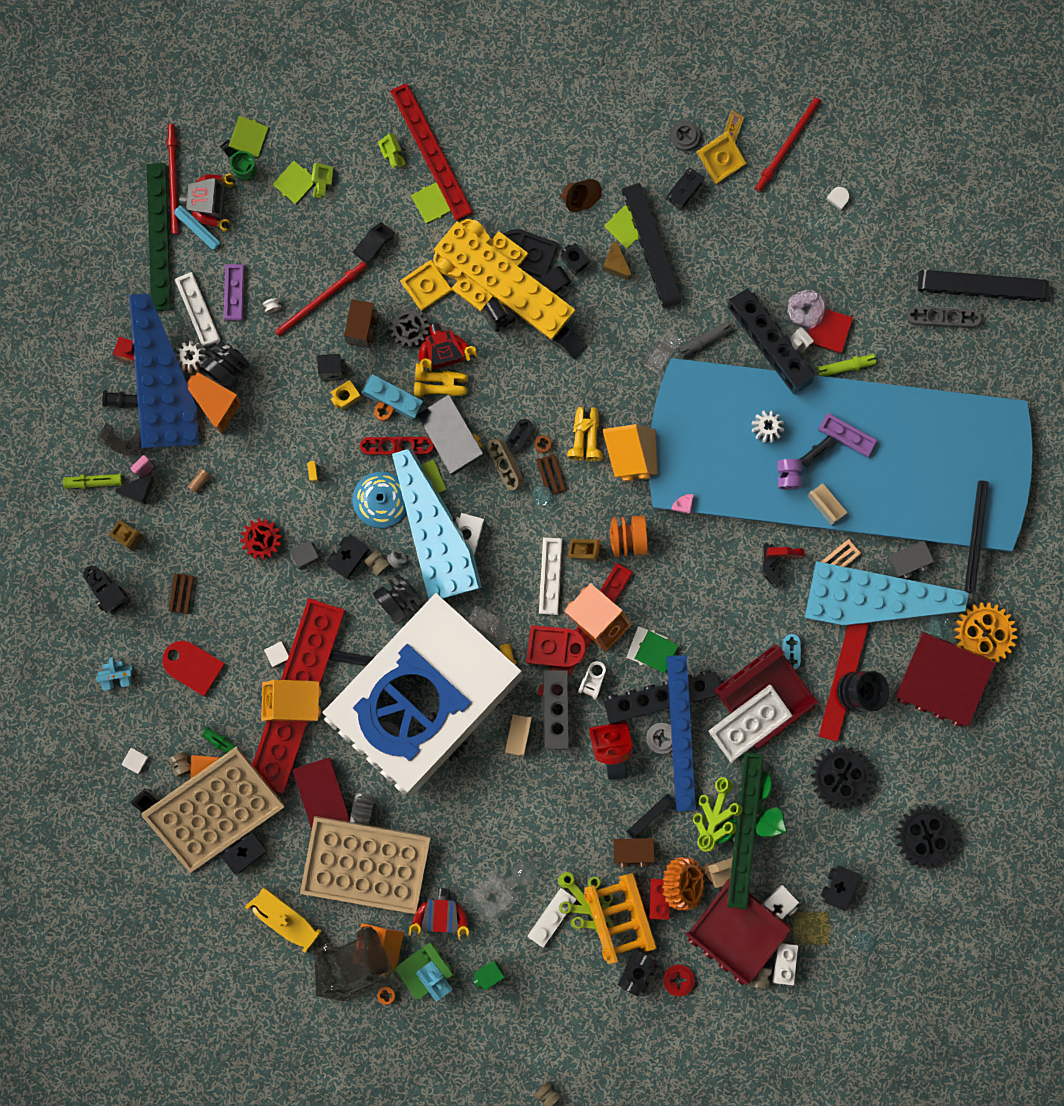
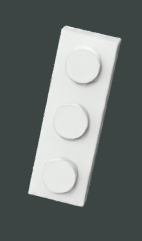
M560 888L527 937L541 947H544L566 916V914H562L559 911V904L567 901L573 905L577 899ZM563 904L562 909L564 911H567L568 906L566 904Z

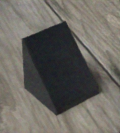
M226 140L219 146L228 158L238 151L229 147L230 140Z

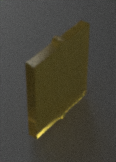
M828 912L793 913L792 930L794 932V945L828 944V930L830 929L828 926Z

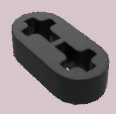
M519 420L508 436L506 444L510 452H519L532 434L533 424L530 420ZM527 423V424H528V429H530V430H529V431H526V430H525V431L523 432V434L520 435V434H519V433L521 432V427H520V425H525V424ZM518 436L520 438L518 440L519 447L511 448L510 441H515Z

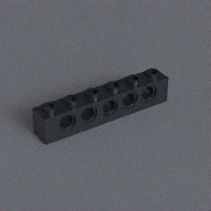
M747 288L729 299L727 308L793 395L812 384L815 376L811 366L806 365L801 353L793 348L791 340L783 335L779 324L776 321L773 322L768 310L760 305L756 294L751 293ZM751 309L754 313H748L746 310ZM757 324H763L765 327L761 328ZM773 338L776 342H770L768 339ZM779 353H785L787 357H782ZM795 367L799 371L794 372L790 368Z
M710 669L699 672L700 676L693 677L692 674L688 675L689 703L717 696L713 691L720 686L716 672L711 673ZM668 680L662 682L663 685L655 687V684L645 686L644 690L640 692L633 689L626 691L624 696L618 697L617 694L607 696V700L603 701L608 723L613 724L670 709ZM697 681L704 684V690L701 692L696 691L694 688V683ZM659 691H664L667 694L666 701L662 702L657 699L656 695ZM640 696L648 698L649 703L647 706H640L638 704ZM621 701H627L630 704L628 711H622L619 708Z

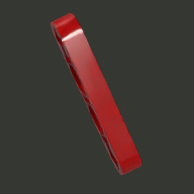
M366 437L361 440L359 445L360 450L365 455H392L403 451L401 444L405 441H409L412 444L411 449L415 455H429L434 450V444L429 437ZM368 441L371 445H377L376 441H379L380 451H376V447H371L370 451H367L363 445H366ZM414 441H417V445H423L424 441H427L431 447H428L427 451H424L422 447H417L418 451H414ZM384 442H391L393 448L390 451H384L382 449Z

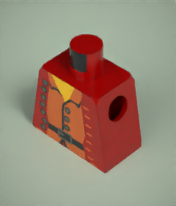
M118 337L113 358L135 365L133 340Z

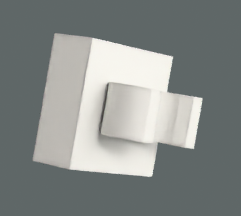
M802 327L790 338L793 348L800 353H803L814 342Z

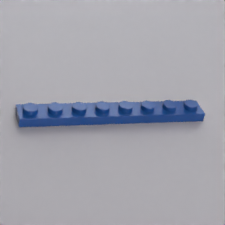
M687 655L667 656L676 812L696 810Z

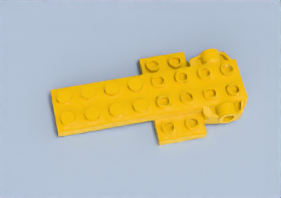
M466 219L460 223L457 221L433 249L435 253L433 258L435 267L444 275L457 281L451 288L452 291L481 313L483 307L494 297L498 298L501 303L550 340H553L576 312L573 307L519 268L528 257V253L499 231L493 239L490 238L485 228L476 220Z

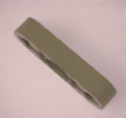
M501 438L489 441L487 446L488 452L506 488L509 490L520 489L523 486L524 479L506 442ZM504 459H506L509 463L508 469H505L503 467L502 463Z

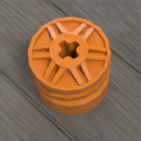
M645 515L632 516L631 525H627L625 517H621V526L617 525V517L612 518L610 543L614 557H620L619 548H623L624 557L628 555V548L633 549L635 556L647 555Z

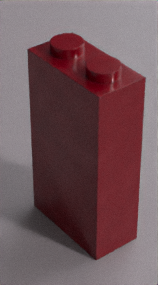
M330 757L292 769L311 830L314 816L351 822Z

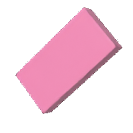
M143 455L130 469L141 478L146 476L154 468V465Z

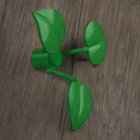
M763 772L761 776L758 806L763 814L758 815L756 822V833L761 837H774L787 833L783 812L777 807L766 811L760 800L767 799L772 791V779L768 772ZM731 816L719 824L715 832L723 828L726 822L737 823V819H733ZM726 834L716 843H724L730 840L733 835Z

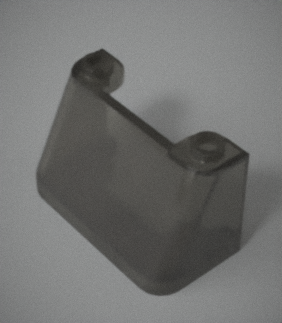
M365 926L357 932L359 939L339 948L334 947L333 944H324L321 948L314 950L317 997L349 1001L394 982L393 969L376 930L370 926Z

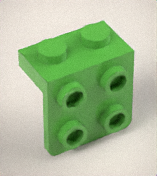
M431 943L422 947L395 968V971L415 999H420L429 992L416 975V972L429 962L433 961L446 980L452 976L450 965L446 961L443 962L439 956L438 948Z

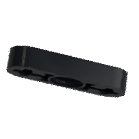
M667 793L626 832L633 839L674 800Z

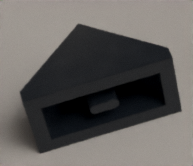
M563 326L553 340L545 337L574 360L587 346L572 329Z
M148 474L115 489V491L122 497L145 505L154 483V477Z
M144 788L130 802L143 813L160 800L150 789Z

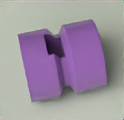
M783 459L777 461V472L780 473L778 489L794 490L803 488V477L800 475L802 472V460Z

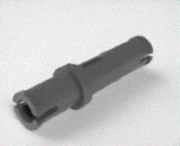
M725 321L697 338L693 337L692 341L678 347V352H683L680 355L684 359L686 356L695 351L702 350V347L732 332V327H728L730 324L728 321Z

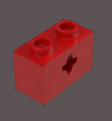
M650 879V919H669L670 906L668 902H665L666 896L663 895L664 888L662 886L664 881L662 879Z

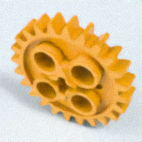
M979 603L978 608L972 605V611L967 608L965 610L966 615H959L962 621H956L955 623L959 628L953 629L954 632L958 633L953 638L960 641L956 645L993 659L996 663L1000 662L999 657L1005 659V653L1010 654L1012 652L1008 647L1015 646L1011 641L1017 639V636L1012 635L1017 629L1011 628L1015 621L1008 620L1011 614L1005 616V609L998 611V605L991 608V603H987L986 607H984L983 603ZM983 616L990 617V625L983 623ZM974 620L978 621L979 626L974 623ZM969 627L975 629V637L968 635L967 630ZM988 630V635L986 637H983V631ZM996 631H1000L1003 634L1001 641L995 638ZM981 642L987 644V652H982L980 650Z

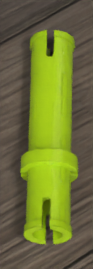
M872 353L861 357L853 356L849 360L818 366L819 376L826 377L851 370L859 371L860 368L876 365V359L871 360L875 358V355Z
M121 473L95 476L81 474L79 477H63L64 489L81 488L84 490L86 487L122 486Z

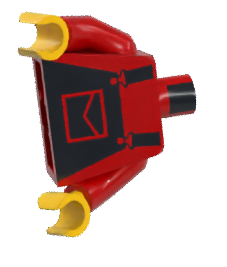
M440 323L429 326L431 335L425 338V342L421 344L418 354L421 372H423V368H428L429 371L463 362L465 356L467 361L470 360V355L477 357L475 347L469 346L466 341L457 334H453L451 330L442 332Z

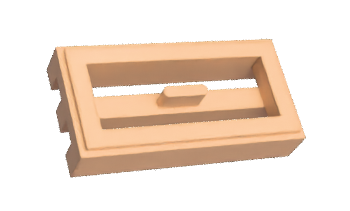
M848 539L821 562H828L849 545L850 548L831 563L836 565L854 551L855 554L841 565L846 567L861 552Z

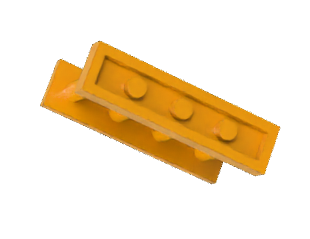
M633 873L620 876L618 884L596 890L594 885L584 888V897L586 902L589 903L602 944V955L607 964L618 962L616 955L636 948H640L642 952L656 949ZM619 891L624 892L625 902L605 909L601 908L598 898ZM625 910L630 911L631 921L607 928L604 917ZM630 929L636 930L637 940L613 947L610 936Z

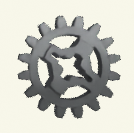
M406 307L405 312L400 308V314L393 313L395 319L389 320V323L393 325L388 327V330L393 332L390 334L391 339L396 338L395 344L401 342L402 348L406 344H408L409 349L412 348V344L419 347L418 342H425L423 336L429 335L426 329H429V324H425L428 319L427 317L422 318L423 312L417 313L415 307L412 311L409 310V307ZM416 318L420 321L422 328L416 325ZM411 324L413 329L406 331L405 326L408 327ZM396 328L402 331V337L398 335Z

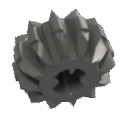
M365 793L355 795L350 817L352 823L369 825L374 805L373 796Z

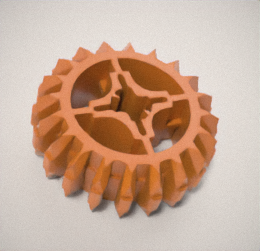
M687 857L671 860L670 864L666 866L667 871H664L665 877L662 879L664 881L662 886L664 888L663 895L666 896L665 902H668L670 907L680 911L692 910V908L697 907V903L701 902L700 897H703L702 891L705 889L703 887L705 882L703 880L704 873L701 872L702 866H698V861Z

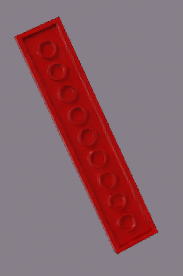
M308 598L281 680L319 682V686L321 685L329 656L345 613L344 609ZM266 722L252 765L275 792L285 793L308 722Z

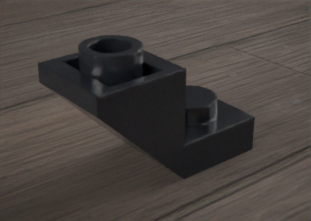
M380 222L369 230L354 249L353 254L368 264L378 257L382 246L394 238L395 232Z
M766 542L762 547V575L775 588L782 581L780 579L781 575L775 568L771 569L770 566L779 557L766 558V550L769 547H775L773 544L769 545Z

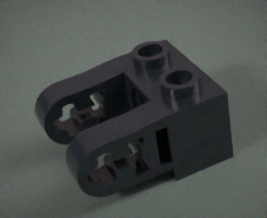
M93 565L85 568L83 577L98 599L96 604L101 611L114 615L132 602L123 588L115 582L112 583L103 570Z
M634 949L617 985L639 997L640 993L644 994L649 985L646 982L649 975L653 976L658 967L655 964L656 960ZM636 968H641L644 971V975L640 979L633 977V971Z

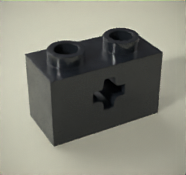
M340 354L317 355L318 375L322 382L344 380V375H347V363H345V359H342Z
M351 534L341 540L339 550L333 552L327 560L329 562L328 566L346 580L350 578L370 550L367 545ZM349 552H351V559L347 558L344 561L345 557L343 556V554H348Z
M248 832L239 839L240 842L235 846L231 844L223 850L224 854L221 857L234 875H238L268 852L254 832L251 834ZM240 848L248 849L246 857L239 855L241 853Z
M839 865L831 868L828 879H830L828 887L824 886L821 897H823L822 902L846 911L860 874ZM840 882H842L841 886L844 887V890H839V892L837 893V888H835V884H840Z

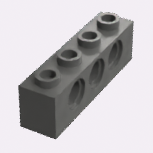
M567 670L542 671L543 748L568 749V744L572 743V735L568 733V725H571V713H568V705H571V694H568V686H571V675L567 674ZM556 684L562 688V692L558 696L552 693V688ZM555 704L562 706V712L559 715H555L552 711ZM556 723L562 725V732L560 734H554L552 730Z

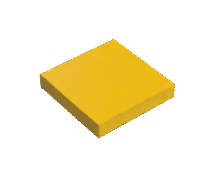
M728 131L696 151L715 184L747 164Z
M432 260L400 280L420 311H424L452 292L451 287L435 267Z

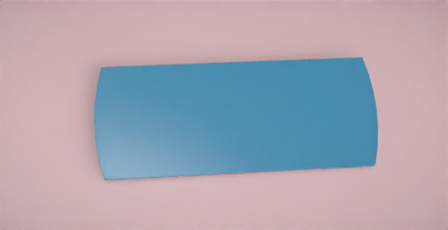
M670 358L661 381L651 428L656 429L658 474L650 476L649 479L652 508L673 511L671 508L678 498L686 494H694L690 513L970 547L978 481L984 480L989 482L981 548L1006 552L1013 551L1028 503L1032 473V433L1027 401L816 375L812 384L793 395L775 370ZM762 411H766L767 416L770 411H773V417L777 414L780 415L777 421H784V424L779 426L784 428V431L779 433L781 436L779 439L774 437L773 443H770L769 438L763 443L762 436L759 439L755 438L758 432L752 433V429L755 428L752 425V421H757L755 416L757 414L762 416ZM827 413L878 440L868 458L835 440L837 445L827 451L822 459L819 458L808 468H805L802 464L800 475L803 477V488L794 490L778 489L780 473L777 472V461L800 459L812 450L813 445H818L827 435L818 431V428ZM765 423L764 429L768 430L769 428L771 430L772 425L769 423L766 425ZM822 483L847 512L832 526L807 496Z

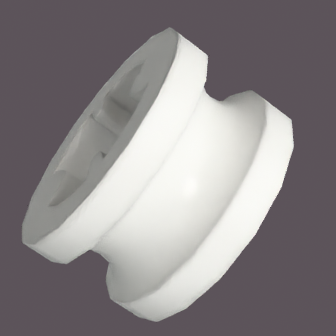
M279 298L269 299L263 303V306L266 307V313H272L282 308L278 304Z

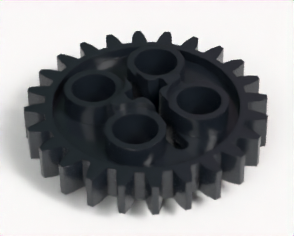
M834 746L833 753L830 749H826L827 756L820 753L819 755L822 760L815 759L818 766L811 767V769L816 771L815 774L810 775V777L815 778L811 785H817L813 792H820L818 799L825 797L824 804L831 801L832 808L837 803L839 809H842L844 804L847 808H850V802L857 806V799L864 801L862 795H869L866 789L873 788L868 783L874 780L873 777H869L873 770L867 769L871 763L863 762L866 756L859 757V750L852 753L853 747L846 751L845 746H842L839 751L837 746ZM837 758L841 759L844 763L842 769H837L834 765V761ZM851 762L852 766L844 776L846 781H841L836 791L832 792L833 787L840 779L837 775L844 773L847 765ZM853 769H857L860 772L858 780H854L851 777ZM826 775L833 777V784L830 786L824 783ZM843 785L850 789L848 796H843L840 792Z
M924 805L923 811L920 806H916V812L910 809V816L903 814L905 821H898L902 827L895 828L896 831L900 832V835L894 836V838L900 839L896 846H902L899 854L906 853L904 860L911 858L910 864L914 865L918 862V868H921L923 863H925L926 869L930 868V863H932L934 868H937V862L944 865L943 858L950 860L949 853H956L952 846L959 845L954 842V839L959 838L958 835H954L958 828H952L951 826L955 821H948L947 819L950 814L943 816V809L936 812V806H932L931 810H929L928 805ZM932 819L938 823L936 830H931L929 827V822ZM921 820L924 821L926 833L931 834V838H929L928 840L930 847L933 850L932 854H930L928 841L923 840V836H925V831L923 826L921 825ZM914 824L919 828V833L916 836L910 832V828ZM938 838L943 841L941 849H937L934 844ZM919 843L925 847V851L921 855L916 852V846Z

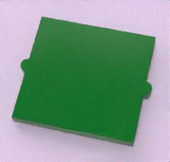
M648 630L643 642L639 643L640 648L634 659L664 674L667 669V656H673L678 645Z

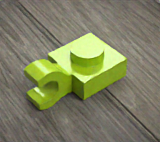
M389 133L378 142L384 159H389L391 167L395 168L398 166L401 168L405 165L404 158L398 154L401 148L395 133Z
M320 163L313 164L311 182L316 183L313 197L321 199V196H325L326 186H330L332 183V166Z

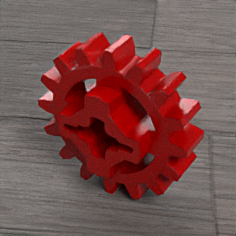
M260 518L257 519V523L251 520L250 527L244 526L247 531L241 532L244 539H241L240 542L245 544L242 549L248 550V556L254 554L255 560H257L258 556L265 560V555L272 558V552L278 553L276 546L281 547L282 545L278 542V540L282 539V536L277 535L280 529H274L276 525L274 522L269 525L268 519H265L264 523H262ZM259 527H266L270 530L262 531ZM253 531L252 539L249 540V536ZM257 532L260 535H262V537H265L263 539L265 546L258 541L259 538ZM274 537L273 544L269 547V542ZM260 547L263 551H255L253 548Z

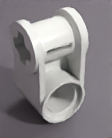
M596 661L590 664L586 676L580 685L579 694L585 693L596 700L606 672L603 663ZM594 665L602 667L603 672L601 675L595 676L592 674L591 669Z

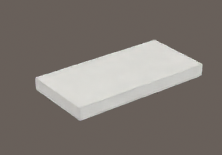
M768 685L708 732L727 759L732 763L744 752L790 719L792 714L774 688Z

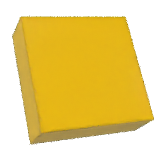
M309 461L307 463L309 480L312 483H318L315 461Z

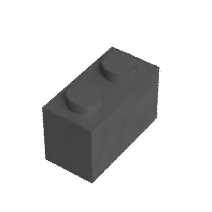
M925 541L887 557L895 577H901L902 579L913 576L912 572L918 569L919 572L930 569V564L934 562Z

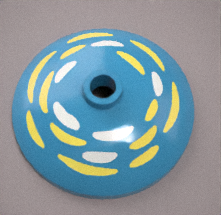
M382 471L374 472L362 478L356 485L352 498L353 508L359 519L365 524L374 528H388L397 524L406 515L407 512L396 475ZM378 495L384 496L382 501L377 500Z

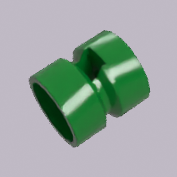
M238 151L231 157L230 166L238 180L243 182L250 181L256 176L257 165L249 152Z

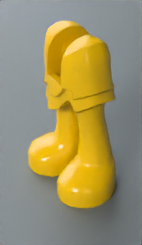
M416 363L414 397L419 399L427 394L466 395L468 388L455 386L454 382H468V375L448 370H441L442 373L430 372L425 368L421 372L420 363ZM421 382H442L443 385H428Z
M578 407L573 426V434H575L574 446L568 450L567 458L578 461L584 460V434L588 432L586 461L603 460V453L597 449L598 410L595 407H591L590 419H583L584 407Z

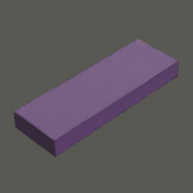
M225 264L224 321H243L244 264Z
M829 413L826 414L818 428V431L827 436L830 435L834 440L867 458L878 441Z

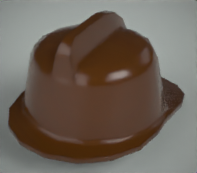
M586 179L567 184L559 196L563 199L569 211L578 212L593 207L601 197L602 188L598 181Z

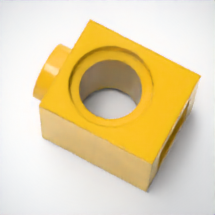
M350 380L331 391L333 396L331 398L332 403L336 408L340 407L342 411L362 399ZM342 393H349L350 396L347 400L343 401L340 399Z

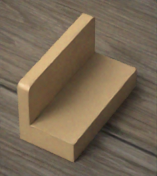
M823 483L807 495L831 526L847 514L846 510Z
M513 714L505 753L524 756L532 717Z
M733 857L708 866L715 888L724 886L725 882L730 879Z

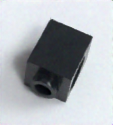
M576 243L572 246L570 244L561 251V260L574 275H577L590 263V259ZM577 255L579 259L573 262L569 259V256Z

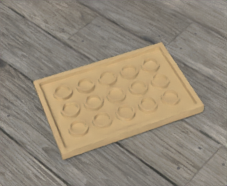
M236 746L144 811L142 817L189 873H191L284 808V803Z
M314 816L300 894L415 914L430 836Z

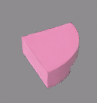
M686 494L678 498L671 510L690 514L694 494Z

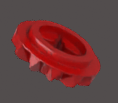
M673 965L664 973V987L671 995L684 996L694 986V975L684 965ZM677 972H679L681 978L687 979V981L681 982L680 989H678L677 983L670 982V980L677 977Z

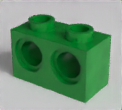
M493 959L474 972L475 977L473 981L478 989L483 988L485 991L503 979L505 975Z

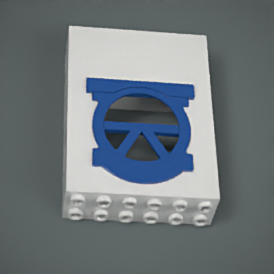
M435 593L322 713L326 716L324 720L334 730L340 729L338 732L340 736L348 743L354 742L352 747L362 756L365 754L368 756L366 760L374 768L378 769L380 767L382 769L380 773L390 783L394 780L396 782L395 787L404 796L409 794L412 797L521 681L523 675L518 667ZM408 674L420 675L430 680L435 685L440 698L439 712L434 722L432 723L390 682ZM382 690L388 692L398 702L377 709V701ZM405 709L399 736L396 737L386 732L380 725L378 718ZM413 716L426 730L419 735L407 737L411 717Z

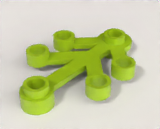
M720 777L715 783V788L719 794L714 810L711 808L712 798L707 795H701L699 804L703 807L705 815L697 813L693 817V823L696 824L700 833L697 843L704 852L712 851L716 846V841L726 834L733 835L736 832L737 827L731 822H726L723 828L716 832L715 830L719 824L731 816H739L742 813V806L736 803H732L727 810L721 813L726 795L733 789L732 781L725 777ZM706 817L709 822L708 829H706L704 825L706 823Z
M569 872L562 873L558 877L559 886L564 889L568 888L581 905H572L564 901L559 904V911L562 914L569 912L588 914L593 919L589 903L586 902L584 894L574 883V876ZM565 876L570 878V883L564 881ZM592 877L588 880V886H592L591 881L594 879L597 882L595 886L597 890L601 883L600 879ZM612 894L608 895V902L604 901L603 897H600L602 909L609 907L613 900ZM563 904H566L568 906L567 911H564L562 909ZM609 916L604 917L607 928L614 927ZM575 917L571 920V926L574 929H595L598 934L594 921H586L581 917ZM576 919L580 921L579 927L574 924Z

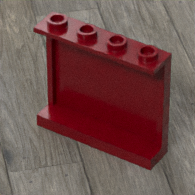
M921 631L917 646L899 688L894 695L898 698L897 701L902 704L916 705L915 709L926 713L928 710L933 712V716L941 720L948 718L952 720L951 723L961 728L963 725L968 727L996 662Z
M776 644L713 690L731 714L768 685L774 688L792 714V717L755 744L754 747L757 749L766 746L773 736L783 733L785 727L796 723L802 714L812 711L819 702L812 696L786 659L782 648Z
M728 879L723 889L692 929L685 935L689 937L688 941L695 947L700 946L704 950L703 954L711 960L713 958L719 962L718 966L725 972L730 971L735 975L734 979L739 984L749 985L793 928L751 893L748 896L747 910L727 908L730 879Z

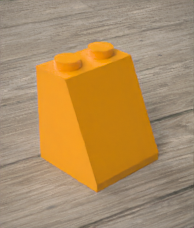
M638 424L603 429L615 477L621 478L623 482L634 481V478L650 479V476L658 475L656 429Z
M292 680L262 682L261 721H318V717L321 714V708L318 706V700L321 696L319 682Z

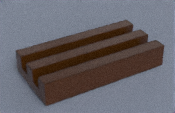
M552 454L536 459L547 496L565 491L555 455ZM549 460H552L553 466L560 484L559 489H557L550 468ZM542 462H545L548 475L553 487L552 491L549 490V486L542 468Z
M174 573L169 612L188 614L194 576ZM178 578H181L177 608H174ZM185 579H188L184 609H181Z

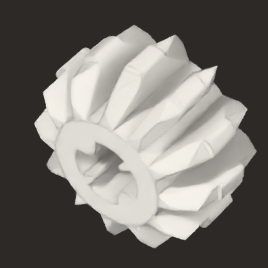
M190 341L189 346H187L183 342L182 346L184 348L178 347L176 350L180 354L175 355L181 370L184 372L188 369V372L192 374L193 368H195L199 372L198 366L206 357V355H203L206 350L201 348L200 343L194 345L193 341ZM189 354L193 355V360L191 361L189 360Z
M762 411V416L757 414L755 416L757 421H752V425L755 426L752 429V433L758 432L755 438L759 439L762 436L763 443L766 442L767 438H769L770 443L774 442V437L779 439L781 437L779 433L784 431V428L779 427L784 424V421H777L780 415L777 414L773 417V411H770L768 416L766 411ZM765 423L766 425H768V423L772 425L770 428L771 430H769V428L768 430L764 429Z

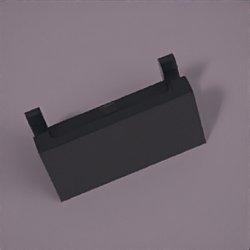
M689 167L668 195H666L665 200L681 211L703 184L705 177Z

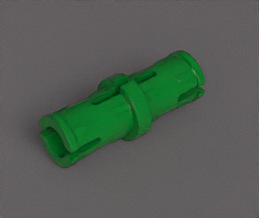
M207 727L201 735L202 738L215 745V749H220L225 753L236 747L226 739V736L219 735L210 727ZM214 737H215L216 739H218L220 742H222L223 744H225V745L227 746V748H226L224 745H222L221 743H219L218 741H216V740L214 739Z

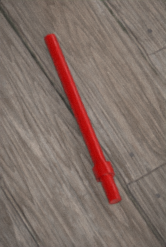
M816 97L813 99L769 167L765 168L762 172V177L755 186V190L761 192L766 183L771 181L774 171L820 104V99Z
M168 124L166 147L169 152L172 235H179V218L174 214L178 208L176 164L178 140L175 137V124Z
M362 261L352 270L349 269L344 273L345 276L274 332L280 337L349 281H354L357 278L356 276L367 268V265Z

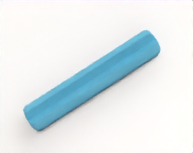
M179 206L175 210L174 214L212 250L218 248L220 241L183 206Z

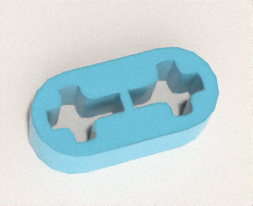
M789 634L783 639L782 650L787 660L790 659V654H793V660L797 661V664L793 665V669L796 670L801 663V642L798 636ZM790 638L797 642V645L793 646V651H790V645L786 644V641H789Z

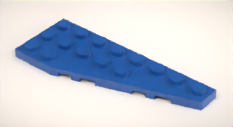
M150 294L129 295L141 448L199 445L197 407L188 390V385Z

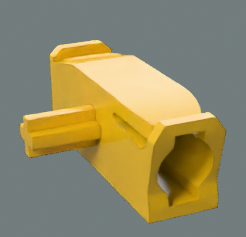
M266 887L262 888L260 894L245 906L246 909H250L253 905L257 906L252 909L254 914L288 941L304 947L302 950L304 953L309 950L322 932L320 928L316 931L310 921Z

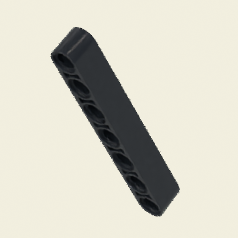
M641 183L622 188L623 197H626L625 202L628 211H631L634 228L638 231L641 248H644L643 254L646 263L650 266L649 271L653 283H656L655 288L659 300H662V308L681 303V297Z
M921 270L918 274V291L923 292L925 290L927 293L939 294L946 292V294L951 295L964 294V296L975 297L983 295V297L988 298L1002 297V299L1012 300L1021 298L1024 301L1040 300V302L1048 301L1049 281L1032 278Z

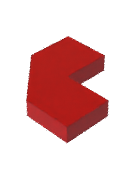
M769 547L766 550V558L802 559L805 557V549Z

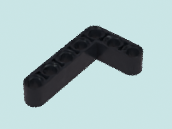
M561 266L554 268L537 280L554 294L562 290L563 286L567 287L571 283V280ZM498 298L491 300L483 307L484 317L495 333L500 331L501 327L505 328L514 322L515 318L518 317L515 312L503 303H500Z

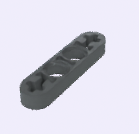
M912 307L906 315L907 321L912 325L974 328L981 322V314L973 309ZM914 311L917 312V315H924V311L927 312L925 316L926 321H923L924 317H918L917 320H914V317L911 315ZM936 312L939 315V320L937 322L931 321L929 318L930 313ZM950 313H955L958 316L956 323L949 321L948 315ZM962 313H964L965 318H968L971 316V314H973L974 318H977V320H975L974 323H971V320L964 319L963 323H961Z

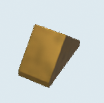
M614 241L603 265V271L629 280L631 279V272L617 241Z
M120 519L109 534L110 537L131 551L135 550L144 537L140 532Z
M571 539L568 558L597 563L601 540Z

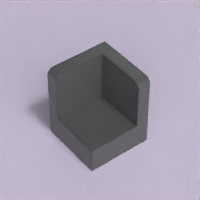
M311 540L290 550L299 570L320 560Z

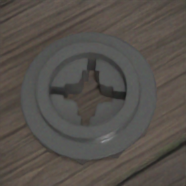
M687 120L675 123L670 131L671 142L675 147L682 150L691 149L697 145L700 138L698 127L693 122ZM689 130V139L684 138L681 140L682 135L680 132L685 133Z

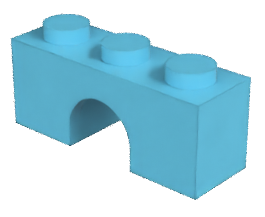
M373 374L369 376L361 394L376 402L387 404L395 409V412L411 420L415 418L423 402Z

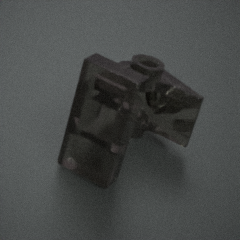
M105 423L97 438V443L127 457H137L138 452L142 453L141 441H139V438H141L140 427H138L131 439L123 441L115 436L113 426ZM127 445H131L133 448L131 450H127L125 447Z

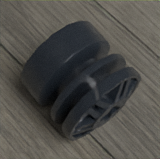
M218 340L216 345L221 349V352L212 348L211 351L216 358L213 359L206 356L199 367L215 381L231 390L238 381L233 372L236 371L243 375L244 371L239 367V364L248 368L250 363L233 346Z
M396 574L394 577L398 581V585H395L390 579L388 581L392 588L390 591L381 586L372 594L394 623L398 625L407 618L403 610L404 608H408L413 613L415 610L411 605L412 602L418 608L423 604L418 593L408 580Z
M876 671L848 672L838 682L837 698L841 706L851 712L878 711L888 701L889 685L886 678Z

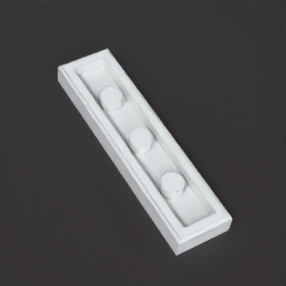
M190 272L176 278V284L202 347L205 348L217 343L220 340L193 273Z
M543 538L539 614L558 615L562 554L561 538Z

